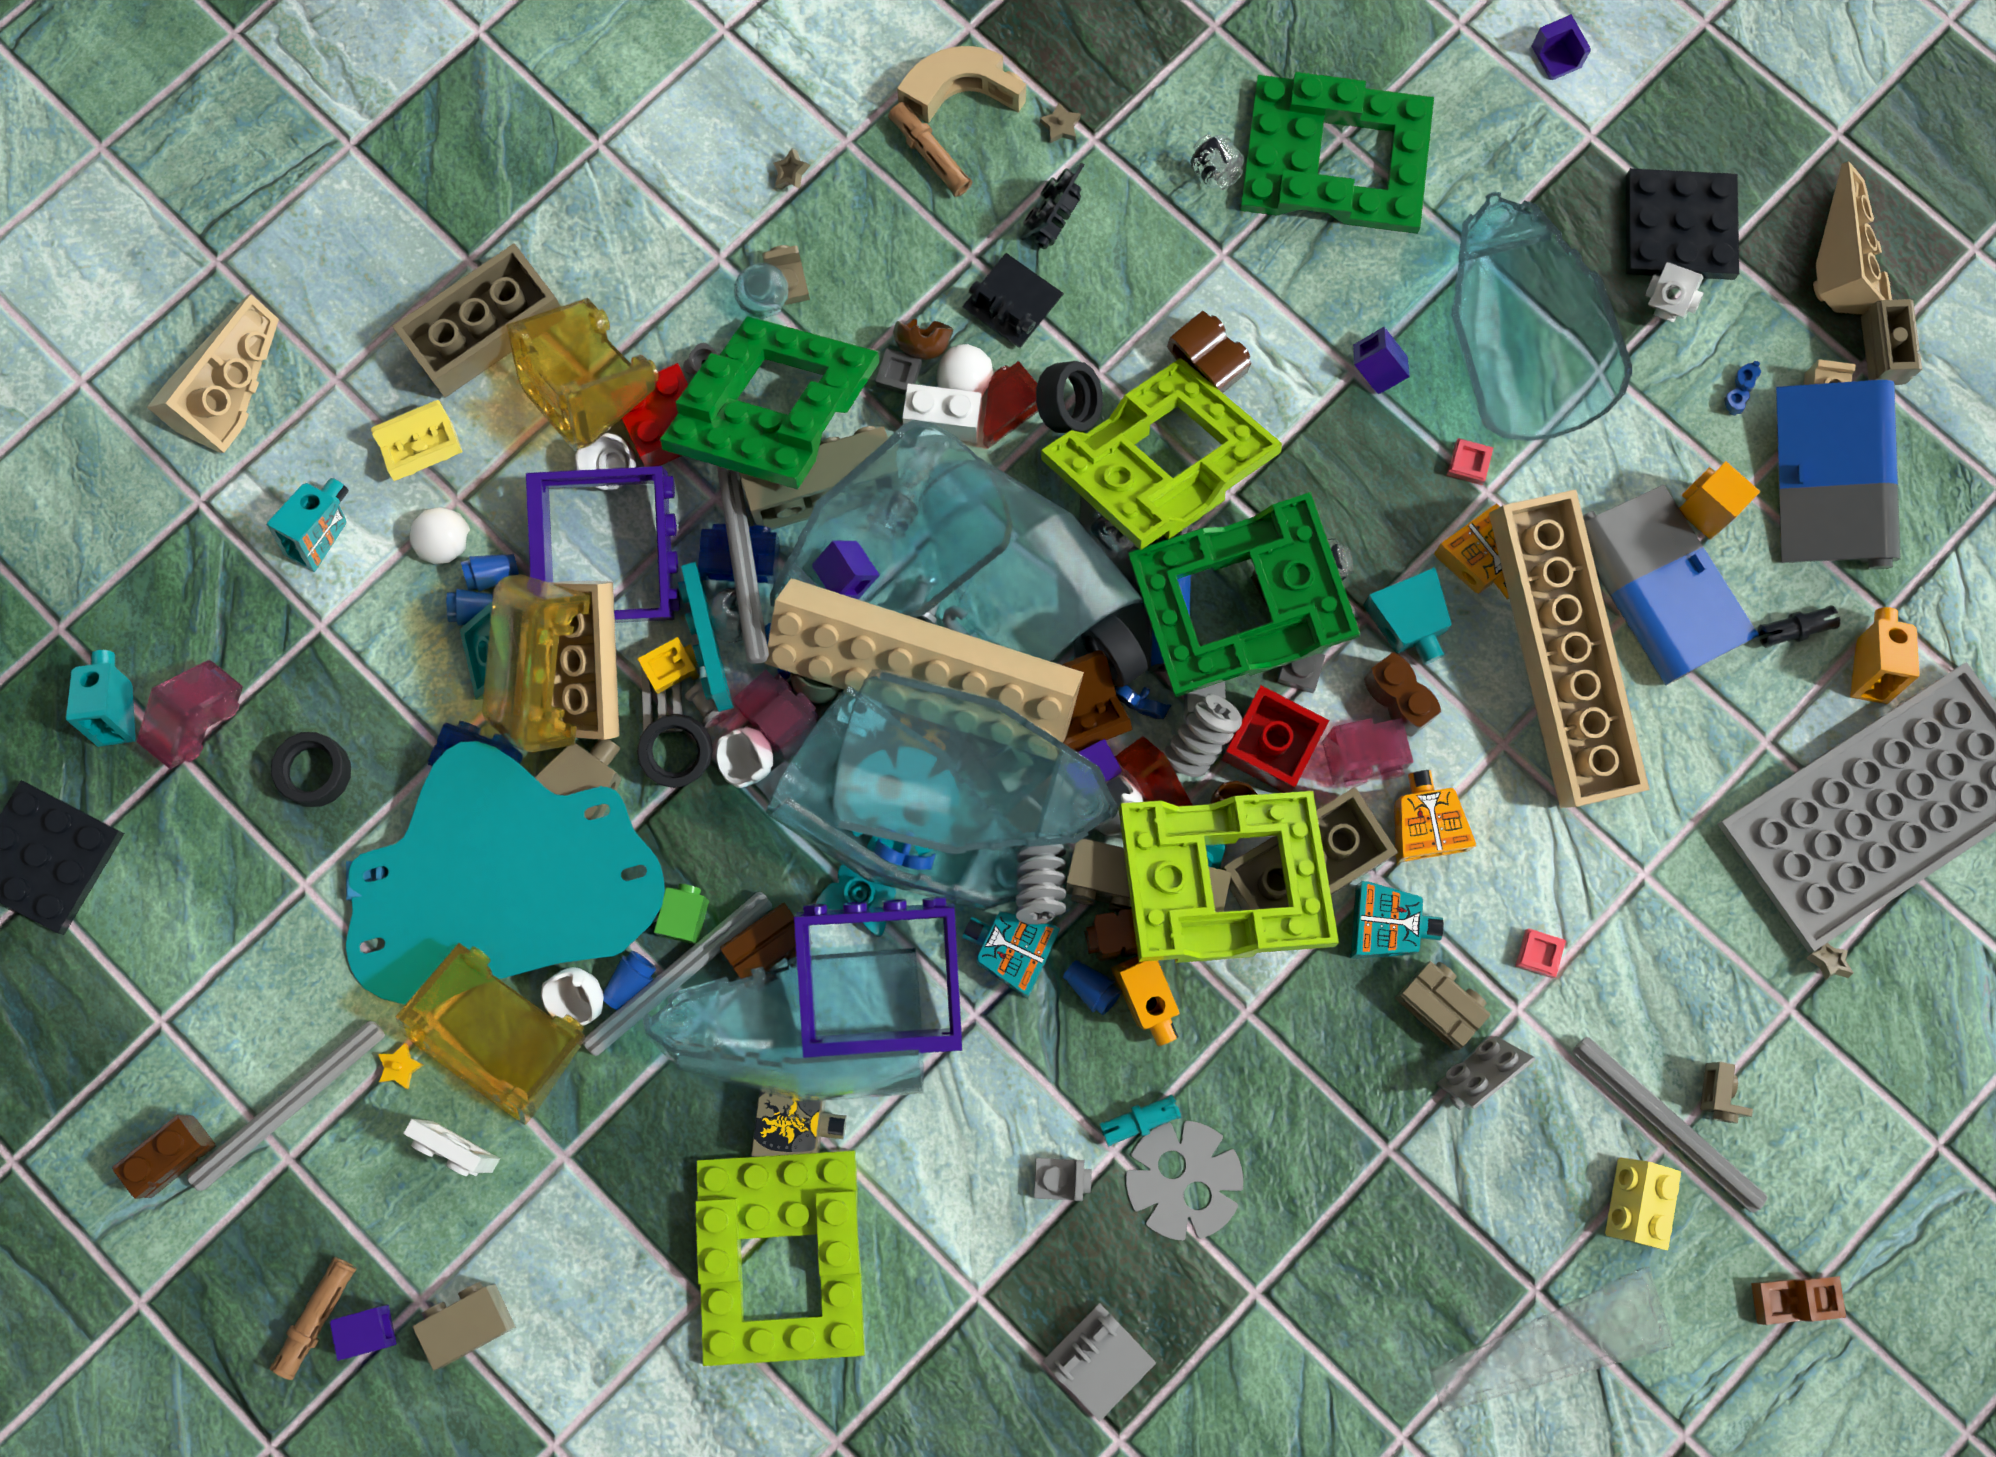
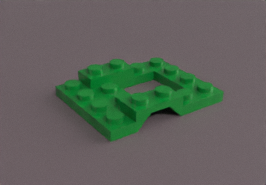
M1295 72L1293 79L1258 75L1240 211L1275 216L1296 210L1329 213L1345 225L1418 234L1421 228L1434 97L1365 88L1366 81L1325 75ZM1324 123L1393 132L1387 190L1354 186L1355 179L1318 174Z
M747 316L720 355L710 353L676 401L678 414L660 439L662 449L798 490L816 462L823 431L836 412L847 413L878 366L880 362L879 353L875 350ZM765 359L823 375L819 383L810 381L788 415L737 400Z
M1311 492L1272 504L1254 517L1224 527L1201 528L1147 546L1142 550L1138 549L1129 552V557L1175 697L1248 673L1249 676L1277 668L1322 653L1325 648L1360 637L1357 622ZM1251 559L1272 623L1199 646L1177 579L1210 568L1216 571Z

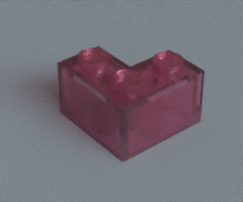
M209 659L153 687L137 743L170 770L185 761H193L203 750L202 742L207 728L221 720L226 721L238 711V701L243 686Z
M765 669L736 695L732 702L754 728L762 732L771 746L788 761L820 732L816 722L819 716L814 711L816 709L815 706L803 693L800 692L795 696L792 693L793 688L780 674L773 678Z
M1372 718L1334 726L1322 741L1333 785L1344 783L1345 788L1365 785L1368 783V778L1381 775L1382 780L1401 777L1405 775L1404 770L1414 762L1402 718L1373 724Z

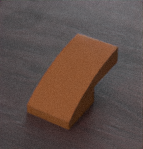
M1840 1276L1751 1283L1757 1324L1771 1325L1797 1321L1814 1322L1846 1318Z

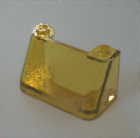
M589 298L506 325L516 374L524 393L574 451L594 444L654 391L655 382L659 379L657 368L651 359L647 360L640 354L632 357L630 363L608 340L606 331L610 330L609 319L603 309L598 310Z
M525 575L504 577L498 582L493 592L482 713L485 721L516 748L527 752H537L575 745L577 726L563 722L561 718L564 717L565 710L552 706L559 636L573 634L574 627L569 624L577 614H589L591 595Z
M458 943L395 1016L404 1036L415 1046L512 1118L526 1125L538 1111L585 1041V1034L582 1033L584 1027L567 1014L563 1018L559 1016L550 1017L495 977L488 966L491 960L485 953L474 946L469 950Z

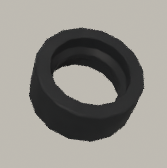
M1079 361L1054 363L1046 367L1040 375L1036 387V405L1039 416L1044 424L1055 433H1068L1071 430L1084 432L1094 426L1100 417L1103 406V392L1100 380L1093 368L1085 362ZM1067 378L1073 385L1075 392V408L1072 416L1069 415L1064 403V386Z
M1105 612L1081 628L1080 636L1087 653L1101 650L1106 655L1114 685L1124 687L1146 672L1147 661L1138 641L1117 616L1110 612Z
M678 713L662 716L649 724L640 736L637 748L639 765L646 776L658 785L670 788L687 786L700 778L710 765L713 753L711 736L704 725L691 716ZM666 729H683L691 734L697 743L698 754L696 761L691 768L684 772L672 773L665 771L654 759V741Z
M300 732L287 738L277 748L271 761V777L276 789L285 798L306 807H322L335 801L345 791L351 778V763L346 751L336 741L317 732ZM309 748L324 750L333 762V770L329 780L320 789L315 791L298 789L290 778V768L294 759L302 751Z

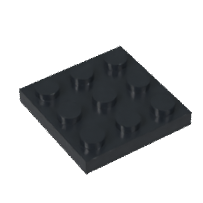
M1630 168L1626 174V274L1661 276L1668 262L1702 274L1706 279L1735 280L1740 274L1738 174Z
M21 780L0 814V903L58 934L65 935L125 833Z

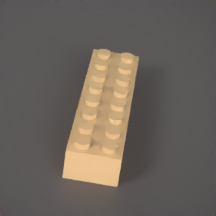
M1577 490L1511 503L1493 510L1489 513L1560 808L1578 807L1650 790Z
M792 578L775 600L768 641L769 656L765 662L767 665L1055 759L1067 735L1084 672Z

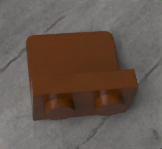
M1097 650L1061 664L1062 666L1084 672L1068 732L1059 751L1062 758L1084 750L1103 739L1109 740L1133 730L1130 718L1116 696L1108 660L1103 651Z

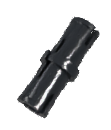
M1833 605L1805 614L1798 611L1790 614L1787 619L1760 624L1757 629L1759 636L1774 633V635L1761 639L1760 643L1763 647L1769 648L1793 639L1797 642L1804 641L1811 634L1838 629L1840 627V617L1824 620V618L1837 614L1838 611Z

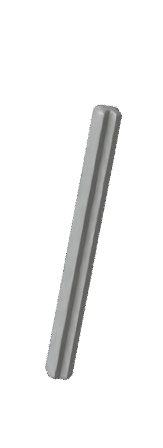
M717 466L746 659L751 664L764 663L769 653L741 477L739 472Z
M762 892L755 893L588 1034L582 1041L586 1049L592 1055L597 1056L719 954L721 952L720 946L751 926L771 910L772 903Z
M368 1021L188 1173L187 1179L192 1187L197 1191L207 1189L380 1042L385 1036L382 1028L376 1022Z
M1585 1037L1575 1046L1573 1054L1749 1212L1755 1213L1764 1206L1767 1196L1761 1189L1591 1038Z

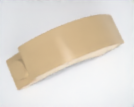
M974 46L951 47L927 56L908 72L897 88L898 103H904L905 101L913 113L927 123L931 121L946 99L960 92L975 91L986 94L1018 113L1026 102V83L1017 74L1003 71V55L986 48Z

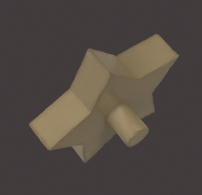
M1058 103L1053 114L1040 117V123L1050 130V143L1062 137L1076 141L1074 126L1080 120L1081 114L1067 112Z
M791 148L784 160L773 163L778 172L775 187L782 189L793 185L800 189L802 175L811 165L800 161L797 150Z
M1826 943L1806 958L1820 968L1825 980L1834 974L1849 978L1854 973L1846 962L1848 950L1834 948L1829 943Z

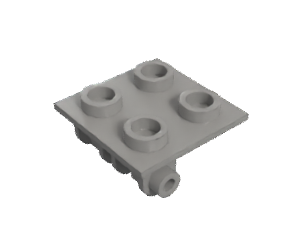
M1495 1036L1482 1042L1477 1047L1476 1052L1464 1062L1451 1067L1447 1071L1446 1076L1436 1084L1452 1095L1450 1100L1458 1110H1461L1463 1107L1475 1109L1536 1059L1532 1055Z
M1100 1303L1043 1360L1055 1377L1062 1384H1065L1099 1422L1156 1364L1154 1359Z

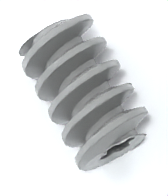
M1208 694L1205 697L1206 703L1198 702L1194 707L1195 713L1188 715L1186 718L1187 724L1181 725L1178 729L1179 735H1174L1170 741L1171 745L1166 746L1162 752L1166 762L1173 769L1190 777L1205 775L1210 765L1217 759L1218 754L1225 748L1226 743L1230 742L1234 732H1237L1242 725V717L1233 704L1218 695Z
M1043 836L1022 837L1017 841V848L1019 849L1017 852V862L1019 863L1017 867V877L1019 878L1017 881V891L1019 894L1016 896V905L1019 908L1016 911V918L1026 924H1045L1050 922L1055 916L1066 912V905L1059 902V900L1066 897V890L1058 887L1066 883V876L1060 873V871L1066 868V861L1059 858L1066 854V847Z

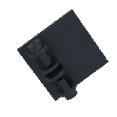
M1080 163L1071 170L1066 168L1057 179L1052 177L1046 183L1040 194L1044 199L1039 207H1033L1024 219L1023 225L1026 226V229L1020 239L1024 240L1032 235L1036 238L1035 244L1042 249H1047L1048 246H1052L1062 230L1061 228H1064L1066 224L1065 220L1070 218L1071 213L1081 199L1080 192L1082 189L1074 182L1085 164Z
M1005 253L982 283L975 281L969 289L971 296L962 308L1015 346L1021 348L1064 293L1008 253Z

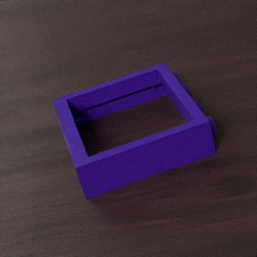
M662 466L526 473L532 624L542 627L540 583L553 582L549 489L654 484L660 608L614 610L615 623L675 620L674 611L680 610V594L678 588H673L672 574L678 573L677 551H671V536H676L677 524L675 514H670L669 499L675 497V484L673 476H668V472Z
M929 897L922 899V905L907 906L905 899H893L883 901V907L867 908V902L843 903V909L827 910V904H810L803 906L804 912L796 913L794 923L803 1060L962 1051L954 903H946L945 897ZM943 918L949 1028L817 1036L811 925Z

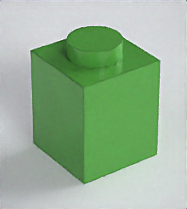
M679 883L677 889L666 887L654 933L660 937L693 945L699 942L709 900L705 896L700 895L701 889Z

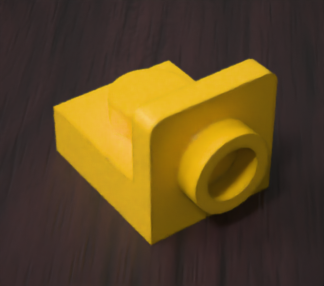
M678 637L637 658L657 694L690 676L693 680L700 677L695 668L698 664L691 644L683 647Z

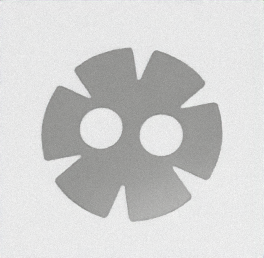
M1185 1121L1181 1144L1171 1123H1166L1150 1131V1134L1141 1139L1131 1155L1134 1159L1149 1167L1150 1170H1128L1126 1185L1129 1199L1136 1212L1158 1203L1146 1222L1148 1227L1170 1239L1185 1240L1188 1217H1190L1198 1238L1202 1239L1219 1231L1229 1222L1235 1214L1238 1204L1219 1191H1242L1243 1172L1234 1149L1212 1157L1222 1141L1223 1135L1204 1124ZM1177 1151L1184 1157L1186 1169L1179 1178L1169 1179L1160 1173L1158 1161L1163 1153ZM1202 1182L1209 1187L1212 1198L1210 1204L1205 1209L1194 1210L1185 1203L1184 1191L1190 1183Z

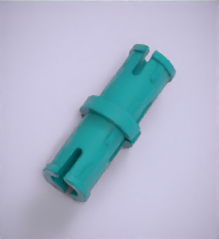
M1171 1094L1164 1099L1141 1108L1139 1105L1131 1107V1112L1104 1123H1099L1107 1146L1110 1147L1137 1134H1141L1142 1137L1150 1134V1129L1182 1118L1178 1105H1175L1176 1100Z

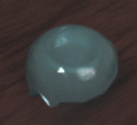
M753 264L742 270L737 276L734 283V298L744 314L764 320L770 316L780 314L788 299V282L782 271L772 264Z

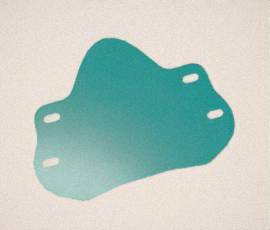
M478 741L460 742L447 749L434 763L418 797L405 836L396 844L362 853L351 863L349 868V886L361 896L352 897L353 912L346 940L348 962L358 982L364 989L384 1000L417 1008H425L478 985L564 962L612 957L622 953L652 924L662 907L665 885L661 865L656 855L635 832L625 803L616 790L599 786L566 796L557 795L545 788L524 767L496 747ZM607 804L610 807L609 814L593 820H588L585 817V811L590 807ZM637 865H644L646 867L647 873L643 877L625 881L621 877L622 871L626 868ZM385 866L388 869V875L383 879L367 882L363 878V874L367 870ZM375 938L384 939L385 946L383 949L370 953L361 952L360 945L364 941Z

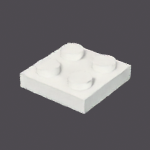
M411 1119L403 1133L414 1139L411 1144L413 1148L431 1157L434 1154L449 1159L446 1166L464 1176L468 1174L477 1176L478 1173H492L500 1160L497 1156L434 1121Z

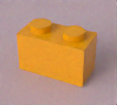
M1725 461L1716 471L1708 467L1681 495L1686 501L1679 509L1689 522L1711 540L1733 521L1761 491Z

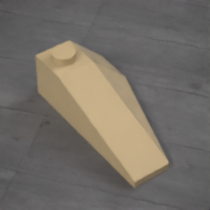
M1849 161L1841 165L1816 262L1817 280L1814 281L1813 286L1817 298L1821 302L1825 301L1834 312L1864 314L1867 310H1870V307L1876 301L1892 300L1888 274L1885 271L1880 272L1879 264L1875 255L1882 253L1880 242L1876 240L1875 234L1868 224L1873 222L1874 217L1865 180Z
M252 294L247 295L168 379L147 408L175 432L219 453H225L246 424L249 413H246L252 394L256 393L259 384L256 380L262 361L267 359L279 319Z

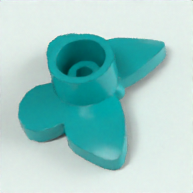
M847 862L841 865L838 870L839 882L828 885L818 897L816 904H827V910L843 909V903L867 902V908L883 907V901L895 898L896 888L888 879L877 878L870 881L865 878L862 869L858 865ZM887 921L862 922V924L873 935L881 937L885 931Z

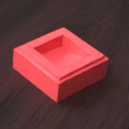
M1457 438L1447 476L1483 485L1494 447Z
M1530 928L1526 929L1515 966L1555 978L1566 940Z

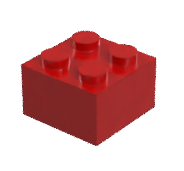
M678 363L610 393L645 467L661 466L682 456L663 450L660 441L678 414L676 401L688 386Z
M1260 685L1242 719V725L1232 738L1222 761L1283 793L1292 792L1330 720Z

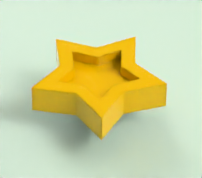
M404 1043L394 1054H378L384 1066L379 1083L396 1081L405 1089H409L412 1073L424 1064L411 1058L408 1044Z

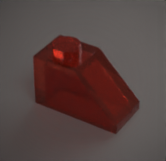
M1019 361L1011 367L1005 365L998 369L992 375L989 382L983 427V444L987 449L1038 413L1036 405V387L1038 383Z
M1144 736L1115 756L1122 769V775L1139 789L1143 802L1164 801L1178 807L1193 806L1166 755Z

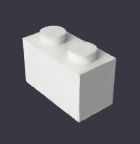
M908 384L902 418L904 434L977 443L982 410L981 393Z

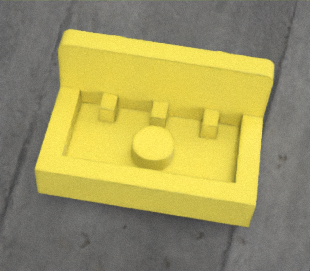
M439 400L430 402L371 428V433L381 449L387 471L393 481L412 475L463 452L454 426Z
M1620 1157L1617 1161L1605 1231L1606 1236L1668 1251L1681 1171L1648 1161Z

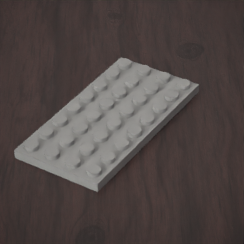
M1967 662L1944 675L1717 823L1808 953L1816 951L1996 831V701Z

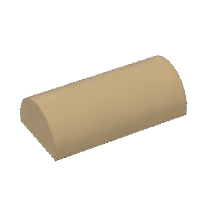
M562 581L540 583L547 736L601 740L618 737L619 712L613 582Z

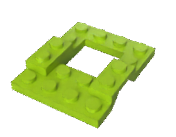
M1180 358L1125 394L1109 419L1088 433L1071 430L1041 450V460L1134 545L1142 550L1162 535L1167 539L1172 538L1224 502L1228 489L1281 453L1282 443ZM1176 407H1179L1222 445L1172 478L1135 444L1150 435V425Z
M1313 791L1233 796L1209 805L1178 807L1164 801L1120 804L1118 811L1139 962L1175 959V963L1249 958L1262 952L1335 947L1339 943ZM1277 836L1289 907L1215 912L1205 845L1233 844L1239 838Z
M856 1151L698 1160L696 1229L698 1284H701L703 1366L865 1356L862 1271L857 1217ZM817 1234L822 1316L744 1321L741 1239Z

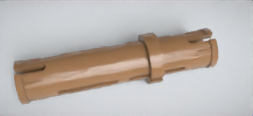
M905 101L894 106L889 112L888 118L894 122L907 138L906 143L911 149H916L955 197L964 194L973 182L932 135V128L927 123H922Z
M333 1257L325 1275L309 1299L300 1318H298L295 1325H290L286 1334L288 1337L274 1362L269 1367L273 1373L288 1380L294 1379L310 1348H315L319 1342L317 1336L342 1295L348 1281H350L357 1270L356 1267L343 1259Z

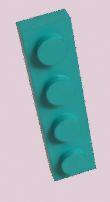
M696 562L682 565L681 569L684 580L679 581L678 586L683 603L690 602L692 612L685 613L691 635L697 634L699 644L693 645V650L698 667L705 666L707 674L706 677L701 678L706 700H714L719 712L732 709L734 707L702 577Z

